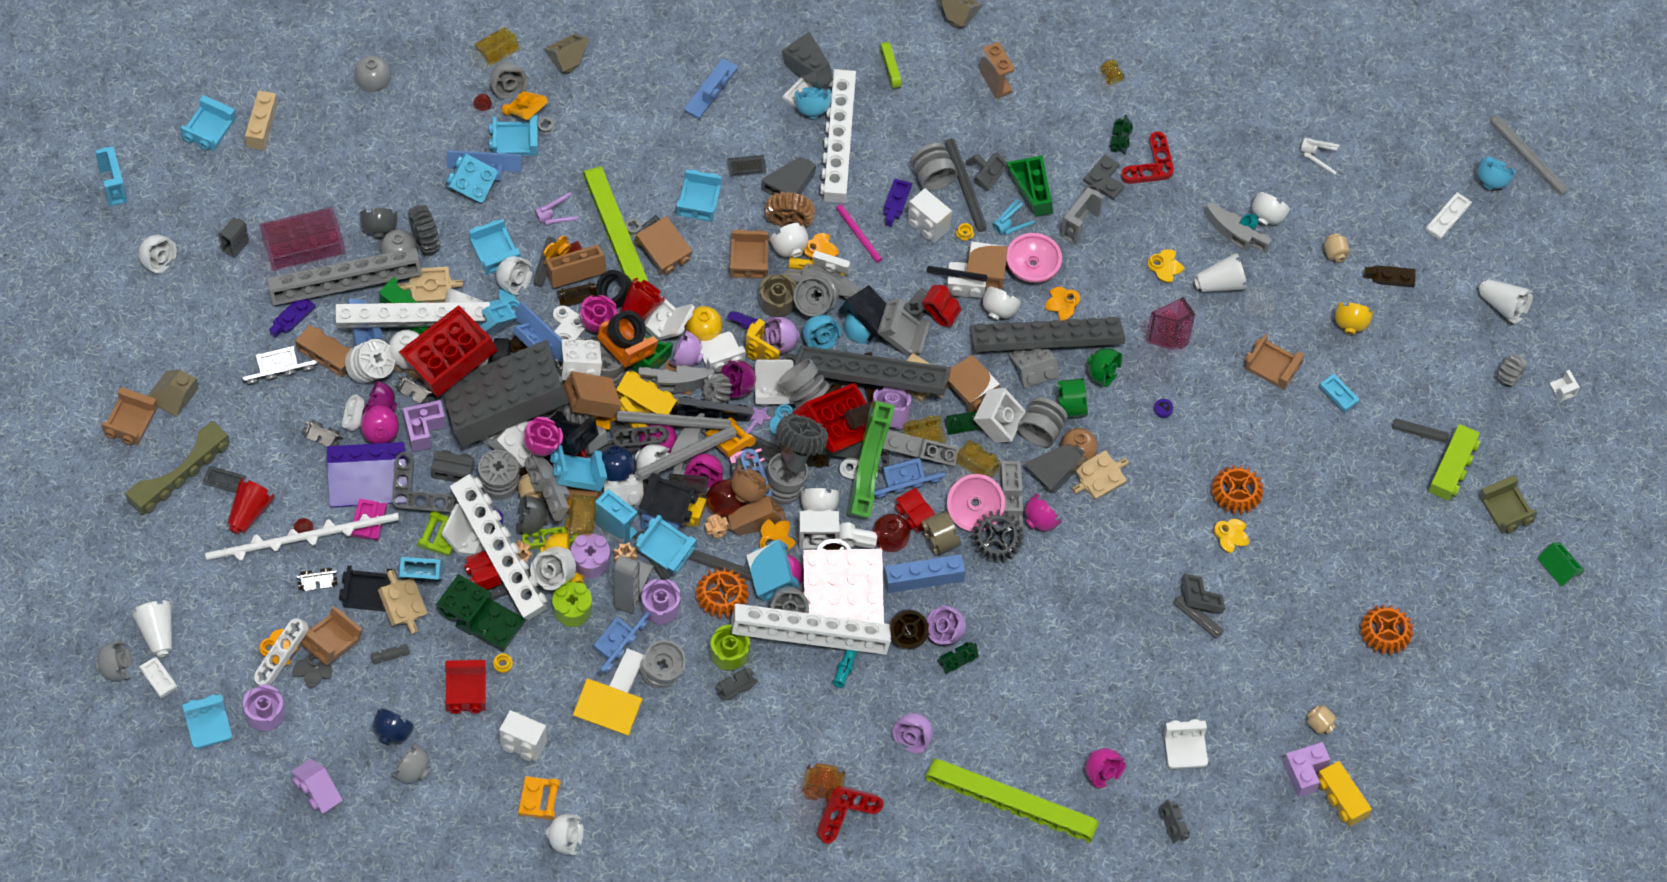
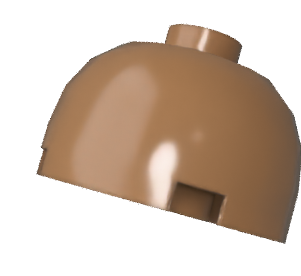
M1084 428L1069 430L1064 434L1060 442V447L1068 443L1073 446L1077 444L1085 451L1083 455L1087 460L1096 456L1098 452V443L1095 436Z
M737 466L731 478V488L736 494L735 497L741 502H755L762 499L770 489V483L766 485V479L754 470L747 468L745 471L742 470L743 466Z

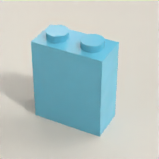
M401 557L399 577L443 579L444 559Z

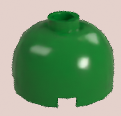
M1103 348L1094 355H1090L1087 362L1090 377L1096 383L1109 387L1118 375L1114 374L1116 368H1121L1122 353L1114 349Z

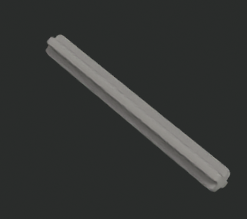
M1498 115L1492 117L1490 123L1559 195L1566 194L1568 187Z
M617 411L616 414L618 422L718 430L731 426L729 419Z
M733 426L723 429L638 469L636 475L639 480H644L650 477L651 473L657 474L735 437L737 431Z

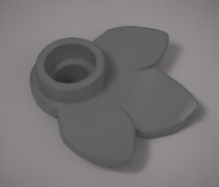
M311 652L307 654L305 659L297 661L292 675L294 677H304L306 685L309 688H314L321 682L322 678L331 679L333 670L330 664L326 666L320 660L317 663H312L313 659L318 658Z

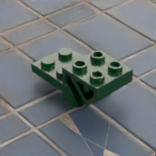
M460 574L455 577L436 603L437 610L447 620H457L456 628L470 636L473 634L502 652L505 651L525 623V618L493 601L490 591Z

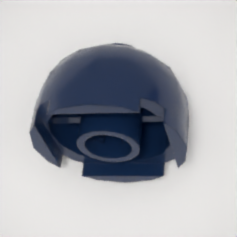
M614 445L602 452L601 456L606 469L607 481H622L628 479L629 474H635V460L630 451Z
M378 709L373 720V729L375 734L380 737L379 741L388 746L390 743L399 744L408 739L414 729V725L407 719L404 723L400 715L386 709Z

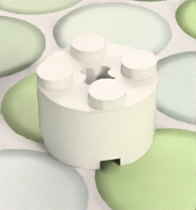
M551 547L536 555L531 563L530 572L536 584L538 583L546 590H554L570 582L575 577L576 563L569 549Z

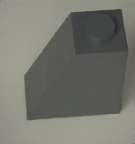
M798 157L764 177L761 181V190L770 195H774V193L780 194L781 191L784 193L789 191L790 193L802 194L815 175L816 165L808 159Z
M1068 443L1027 461L1024 465L1051 491L1057 492L1087 458L1083 455L1085 451L1077 444L1073 446Z

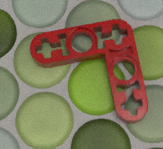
M1156 131L1150 135L1149 144L1154 163L1123 168L1121 179L1124 183L1136 184L1167 180L1172 177L1174 166L1164 133ZM1155 138L1161 140L1160 147H1158L1157 140H1155ZM1164 153L1166 158L1160 159L1157 157V154ZM1163 164H1165V168L1168 171V173L1162 171ZM1148 170L1152 172V175L1145 176L1142 172Z
M843 786L836 787L830 796L818 827L817 837L826 844L834 842L848 808L876 814L882 810L883 800L874 793ZM840 795H841V796L846 795L848 798L846 799V798L840 797ZM861 796L860 802L854 805L855 798ZM869 801L875 804L870 806L867 802ZM834 811H838L837 817L831 819V814Z

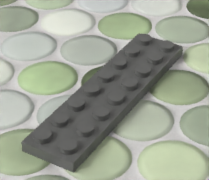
M1120 317L970 325L975 352L1125 344V335Z
M801 345L795 365L806 359H811L818 368V373L815 376L823 375L824 378L838 379L840 381L906 389L914 392L932 393L934 395H944L951 367Z

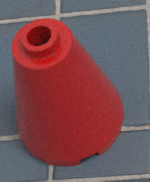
M635 278L631 282L620 312L627 310L636 312L644 321L664 303L665 297L661 298L659 295L661 291L646 280L639 282L637 281L639 278Z
M241 478L227 521L229 530L237 535L240 532L245 533L275 498L274 494L272 493L270 497L267 494L269 490L251 480L245 483L244 478Z

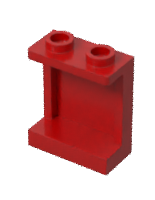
M446 660V712L459 714L462 711H470L473 714H478L486 711L485 660Z

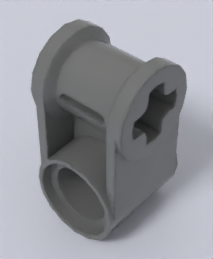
M922 288L907 302L905 308L918 321L928 313L922 304L928 292Z

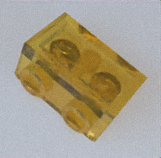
M505 27L474 44L476 50L485 56L490 66L520 49L515 34Z
M931 415L925 419L910 420L904 423L903 434L946 443L940 415Z

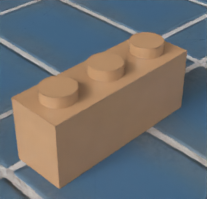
M599 245L545 260L547 278L553 288L607 272L605 255Z
M309 325L295 341L297 350L309 358L317 360L319 364L343 378L347 373L345 366L346 355L351 348L341 345L334 337H328L321 329Z

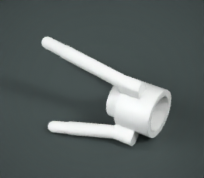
M1305 137L1301 146V151L1305 152L1304 157L1310 158L1335 175L1336 171L1311 154H1316L1318 147L1337 150L1339 145Z

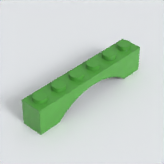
M875 401L870 405L846 513L847 516L864 520L870 518L874 502L878 464L895 405Z

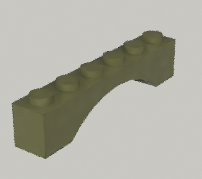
M211 421L198 432L192 452L179 467L164 476L136 483L125 493L127 502L142 516L152 512L156 504L161 500L165 501L168 499L174 489L181 488L186 479L190 476H195L204 464L211 463L216 454L224 452L230 444L228 434L214 421Z

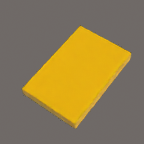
M587 678L573 716L629 736L643 698Z

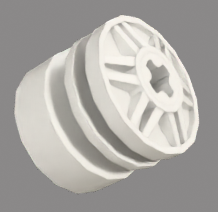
M371 339L351 348L345 359L346 371L349 376L356 382L366 384L389 375L395 365V360L391 357L389 351L390 345L380 339Z

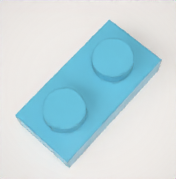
M1332 374L1320 383V389L1344 413L1359 403L1360 399L1335 374Z

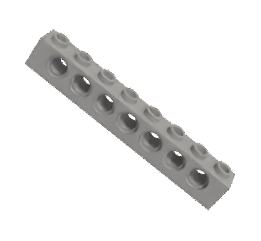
M415 247L267 279L274 306L389 282L393 277L400 280L422 275L417 248Z

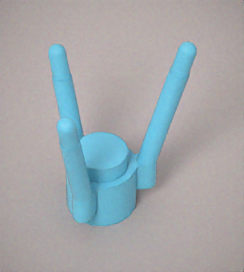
M1016 199L992 223L993 228L1000 235L1003 233L1009 235L1011 232L1035 223L1032 220L1010 228L1012 222L1009 218L1023 206L1022 202L1016 206L1019 199Z

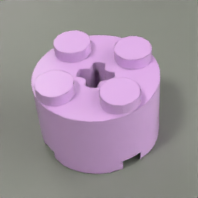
M883 386L882 390H875L872 403L879 401L895 405L890 427L901 429L909 420L911 395L909 393L907 395L904 392L905 389Z
M584 534L575 538L571 546V553L576 563V572L580 575L583 574L584 578H597L601 576L610 565V547L606 538L597 534Z
M654 579L644 586L641 595V609L643 614L646 612L650 614L647 617L649 621L663 625L673 621L678 616L681 609V595L678 586L673 581Z
M265 684L258 685L257 688L250 689L243 698L245 719L252 728L259 731H272L283 721L285 716L284 702L281 694L275 687Z

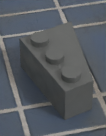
M810 32L782 50L785 66L819 90L833 81L830 64Z

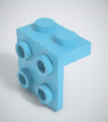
M462 154V156L457 157L454 166H456L454 172H450L445 181L448 183L446 188L452 191L456 190L481 203L492 186L498 171L468 154Z
M221 694L210 695L198 701L191 700L182 705L193 748L199 749L232 739Z

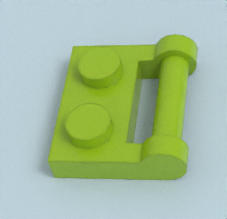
M431 511L428 524L422 538L418 540L417 546L450 557L453 548L442 535L449 517L441 515L437 511ZM436 522L442 523L434 543H430L429 539Z

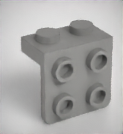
M1048 348L1019 349L1008 353L1009 358L1019 368L1021 384L1024 388L1059 377L1057 359Z

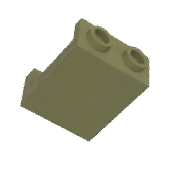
M1515 475L1482 488L1479 494L1481 502L1501 534L1505 532L1512 533L1521 525H1531L1538 513L1536 509H1530L1517 488L1519 480Z

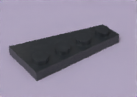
M683 396L677 399L670 411V415L696 417L700 413H704L706 418H733L735 421L749 422L753 416V408L743 404L731 405L727 402L718 403L711 402L708 399L698 400L692 399L689 396Z

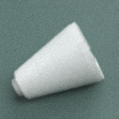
M1238 253L1232 254L1198 273L1197 278L1194 279L1197 290L1201 289V292L1248 289L1246 284L1243 285L1246 282L1241 261L1236 260L1239 257Z
M1491 279L1483 281L1479 287L1480 296L1513 324H1517L1522 320L1519 316L1523 312L1527 313L1532 304L1533 295L1530 294L1532 290Z
M163 600V604H157V601H153L136 607V612L132 610V616L152 655H157L158 658L168 656L169 652L172 651V606L170 601Z

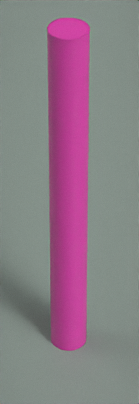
M838 205L836 210L876 263L882 261V257L843 205Z

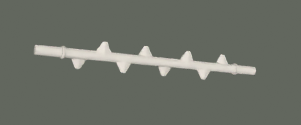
M363 514L359 521L336 526L329 519L326 520L322 529L297 533L294 529H291L287 536L264 541L258 535H254L250 544L231 548L225 547L221 550L207 552L205 556L206 560H212L221 557L228 558V556L234 555L239 561H243L246 552L270 547L274 552H277L283 544L307 540L314 546L318 537L343 532L346 536H351L355 529L374 525L380 526L383 523L398 521L399 514L377 515L374 518Z

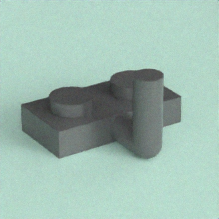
M997 152L987 162L979 154H975L965 162L967 166L977 163L982 167L974 177V180L985 191L991 189L1007 168V161Z

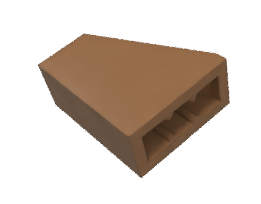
M769 495L727 513L729 518L728 527L731 532L734 531L738 536L759 532L762 524L767 519H770L774 524L779 521H787L784 509Z

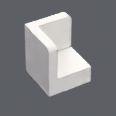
M1570 370L1565 371L1563 378L1550 383L1560 402L1577 396L1580 388Z

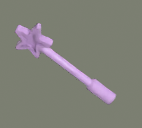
M753 407L754 415L750 419L753 422L745 431L747 434L757 424L761 427L763 421L771 420V417L766 414L767 407L762 410Z

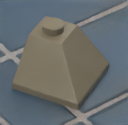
M941 0L946 18L951 21L952 25L959 28L967 26L982 7V4L975 0Z
M574 33L543 49L559 71L568 73L580 64L589 40L586 36Z
M167 370L147 396L156 399L157 406L160 409L177 417L199 389L197 378L182 370Z

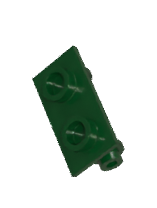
M1127 115L1124 116V120L1118 118L1115 121L1113 135L1118 136L1111 137L1109 146L1112 152L1121 150L1124 155L1126 154V149L1130 146L1129 135L1133 131V124L1129 121Z
M977 411L946 416L944 421L945 426H947L948 435L982 429L974 421Z
M965 642V644L955 648L956 653L949 651L944 655H940L937 661L940 666L943 665L944 673L947 674L978 658L977 644Z

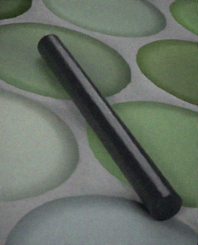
M935 266L927 267V272L931 274L986 282L988 279L986 274Z

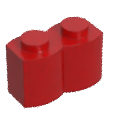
M932 285L922 301L925 309L932 314L936 323L942 327H952L962 310L959 302L952 298L949 289L944 285Z
M916 488L895 499V511L899 516L903 515L909 530L913 529L916 534L924 530L921 521L935 515L932 508L925 502Z
M486 550L465 558L467 564H464L467 575L472 574V577H469L470 581L486 590L501 584L497 570Z

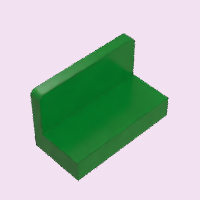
M1553 542L1538 557V560L1560 586H1564L1574 576H1580L1585 572L1561 542Z

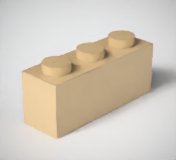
M258 90L245 134L246 146L248 148L265 150L278 107L276 93Z

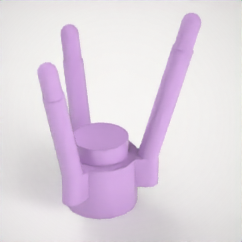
M569 192L546 206L535 209L539 222H545L546 225H549L551 223L578 220L577 216L551 219L554 216L551 208L567 199V197L571 196V193Z

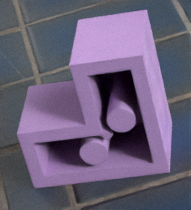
M441 400L403 408L404 421L412 452L431 448L429 431L446 428Z
M1323 742L1286 753L1283 764L1298 797L1317 792L1320 782L1315 772L1328 767L1330 757Z
M309 759L291 771L294 777L292 779L293 784L297 789H301L304 794H308L310 798L308 803L314 811L318 810L323 814L343 801L325 767L314 760Z

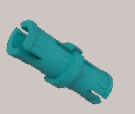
M845 650L842 661L837 665L838 671L832 682L836 687L843 688L845 686L847 677L853 670L852 665L857 656L856 651Z

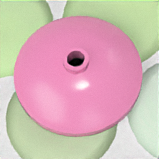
M1026 233L1018 236L1010 243L1006 262L1010 271L1019 279L1038 283L1047 281L1057 274L1062 264V253L1058 244L1050 237L1039 233Z
M970 474L957 480L951 487L947 497V509L951 519L959 527L967 531L976 532L973 530V526L980 527L976 521L979 519L983 522V514L989 518V511H992L993 516H996V511L1000 510V516L1003 515L1005 497L999 484L992 478L982 474ZM973 499L978 500L979 503L977 506L972 505L971 502Z

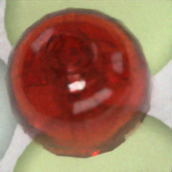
M731 479L719 480L712 484L706 496L709 509L722 518H728L729 515L734 514L740 507L745 506L746 501L741 502L735 497L736 494L731 488Z
M889 513L882 515L876 520L872 531L877 535V547L885 552H897L906 547L910 540L908 522L897 514Z

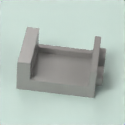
M1088 187L1065 215L1061 231L1062 238L1077 245L1081 238L1082 220L1088 213L1096 217L1100 216L1103 196L1098 191Z
M901 298L888 301L878 334L906 356H911L912 353L915 355L921 353L929 331L930 322L928 320L920 322L903 309L905 301Z

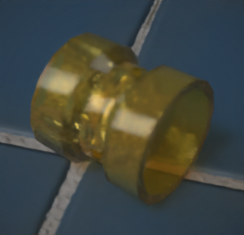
M1115 59L1108 60L1102 64L1100 69L1106 75L1109 85L1123 80L1124 74L1119 69V64Z

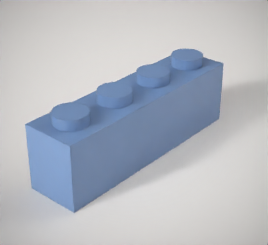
M961 554L885 566L884 569L887 593L963 582L965 577V568Z

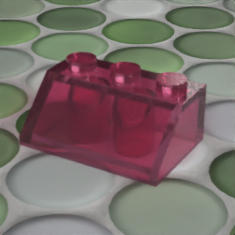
M1184 297L1151 312L1145 340L1148 344L1171 350L1178 347L1182 349L1189 344L1196 314Z

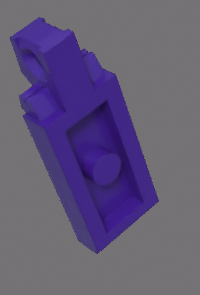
M894 178L884 206L883 215H887L885 219L886 226L892 227L895 218L899 219L902 216L912 183Z
M308 299L291 303L273 321V326L269 329L270 335L276 338L282 332L286 334L292 331L316 308L315 304Z

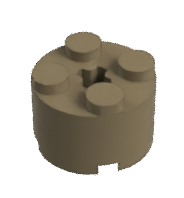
M771 274L765 277L760 284L759 305L761 309L773 317H784L790 314L796 306L794 302L795 281L786 274L774 276Z
M945 510L921 521L924 529L922 530L923 535L927 541L930 540L932 544L931 549L935 556L961 546L959 535L955 537V530L957 529Z

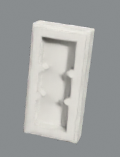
M815 251L813 254V263L815 265L824 267L830 272L837 271L849 275L851 271L850 261L819 251Z
M157 657L139 666L140 671L160 699L178 689Z

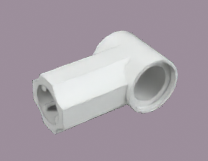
M848 522L839 525V539L846 542L850 548L854 546L875 548L877 541L876 532L857 529L854 524Z

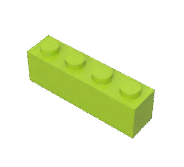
M1461 424L1458 425L1432 481L1429 493L1448 501L1451 500L1452 495L1457 496L1460 486L1457 484L1459 480H1464L1467 473L1464 469L1466 465H1471L1474 458L1471 453L1473 450L1477 451L1481 441L1478 440L1480 432Z

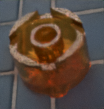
M811 764L808 765L802 789L806 794V799L816 801L818 798H824L828 803L833 790L839 786L844 787L846 772L842 770V773L837 771L838 767L828 764H815V767L812 768Z

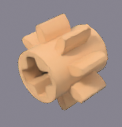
M714 514L707 518L704 528L708 536L712 534L714 538H720L726 535L729 523L726 517L721 518L719 514Z
M518 540L515 543L520 550L518 555L521 559L529 562L528 559L533 554L528 550L530 545L527 543L523 544L521 540Z
M630 542L627 544L619 543V549H614L615 563L620 555L633 560L638 559L636 555L637 548H632Z

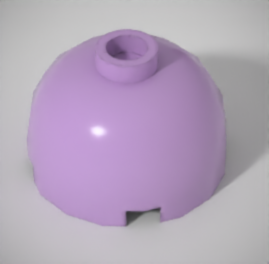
M771 317L767 322L770 323L769 328H765L766 343L778 349L780 354H786L796 346L799 340V331L790 319ZM773 343H780L781 348L776 347Z
M687 330L684 332L686 337L682 336L675 347L674 361L669 360V364L674 367L677 365L692 367L695 363L699 364L704 355L701 353L702 344L699 338Z
M943 605L938 609L932 610L927 618L930 634L928 636L935 643L952 645L961 640L965 634L966 620L963 614L954 607Z
M909 713L897 721L893 727L892 735L897 744L901 742L909 746L905 748L912 753H922L933 739V727L923 715Z

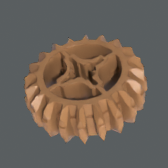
M781 191L780 194L774 193V195L767 199L765 216L773 225L777 224L779 227L799 223L800 226L803 224L806 228V226H810L815 217V205L812 200H809V197H803V194L790 193L789 191L784 193Z

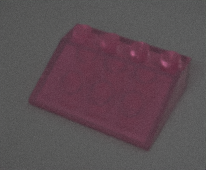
M332 207L259 224L272 271L345 254L343 237Z

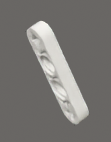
M292 619L256 670L254 679L257 684L271 685L308 631V625L304 620ZM297 624L299 625L300 631H297V628L295 627ZM289 639L290 647L285 650L283 642ZM278 655L279 663L274 666L272 658ZM263 673L266 674V675H265V676L267 677L266 680H263V679H264V677L262 676Z

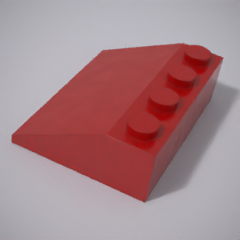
M458 305L402 348L399 353L438 398L498 350L492 338Z
M852 383L805 402L793 411V414L804 415L815 420L817 423L823 424L821 427L826 428L828 433L825 448L835 453L863 441L870 407L856 383Z

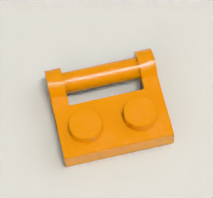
M524 91L518 94L517 98L510 104H504L502 106V113L520 116L522 119L528 120L545 106L548 100L546 96Z
M733 418L728 419L741 439L739 440L735 436L716 445L727 457L734 455L747 446H753L756 442V438L751 434H747L737 425ZM710 429L705 432V435L708 437L721 430Z
M525 776L518 814L520 816L554 820L555 801L561 781L554 778L543 779ZM544 787H549L546 810H540Z

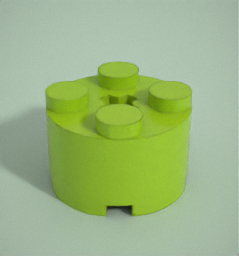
M568 582L555 589L552 603L553 614L557 621L567 627H577L584 624L592 614V596L584 583Z
M731 624L719 627L714 632L710 641V656L713 663L721 670H736L748 662L750 654L749 636L731 634Z

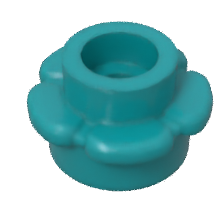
M1254 214L1244 215L1241 219V225L1248 226L1254 230L1258 225L1257 216Z

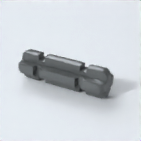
M407 644L399 645V648L395 646L381 650L380 653L378 651L371 653L372 663L378 664L382 660L384 662L399 658L400 655L402 657L410 654Z

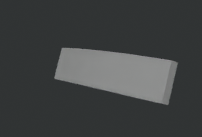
M1001 461V486L1005 497L1004 512H1008L1007 518L1014 515L1015 518L1012 522L1019 520L1020 524L1017 527H1023L1021 462ZM1013 530L1008 535H1014Z

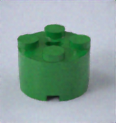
M1084 378L1057 381L1060 406L1066 411L1067 418L1087 416L1088 408Z

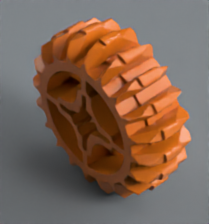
M1233 465L1231 469L1226 466L1224 471L1220 470L1218 476L1214 477L1212 496L1215 497V503L1220 502L1219 508L1226 506V512L1232 509L1234 515L1239 510L1242 515L1244 509L1249 513L1251 509L1257 508V505L1261 503L1264 486L1263 483H1260L1261 478L1256 477V471L1250 473L1249 467L1244 470L1242 465L1239 468ZM1223 484L1227 486L1228 494L1225 493ZM1247 485H1249V486L1251 487L1252 492H1253L1252 495L1249 493V490L1247 489Z
M725 567L720 572L716 568L715 573L709 570L708 576L703 575L702 581L698 582V587L696 588V600L699 602V607L704 608L705 614L711 611V617L718 614L719 619L722 618V614H725L728 619L730 613H733L735 604L746 605V599L749 597L745 579H740L739 573L734 575L733 569L726 572ZM717 583L716 587L711 588V590L707 591L711 585ZM734 595H737V597L733 601L728 603V600L730 598H733Z
M1383 604L1381 608L1375 606L1373 610L1370 609L1367 612V615H1364L1363 622L1360 625V633L1364 636L1363 642H1368V648L1375 647L1374 653L1380 649L1382 650V655L1385 654V651H1388V654L1391 656L1393 650L1398 654L1401 649L1405 650L1407 645L1411 643V638L1414 634L1412 631L1413 624H1410L1411 617L1405 618L1406 612L1400 613L1399 607L1395 610L1392 604L1389 608H1386ZM1372 623L1376 625L1375 628H1377L1378 630L1377 634H1375V632L1373 631ZM1397 625L1401 628L1402 636L1398 634Z

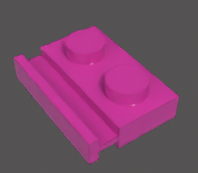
M359 498L353 522L359 521L363 514L370 518L377 517V515H385L387 503L383 504L378 503V501ZM383 524L355 529L351 537L371 538L379 541Z

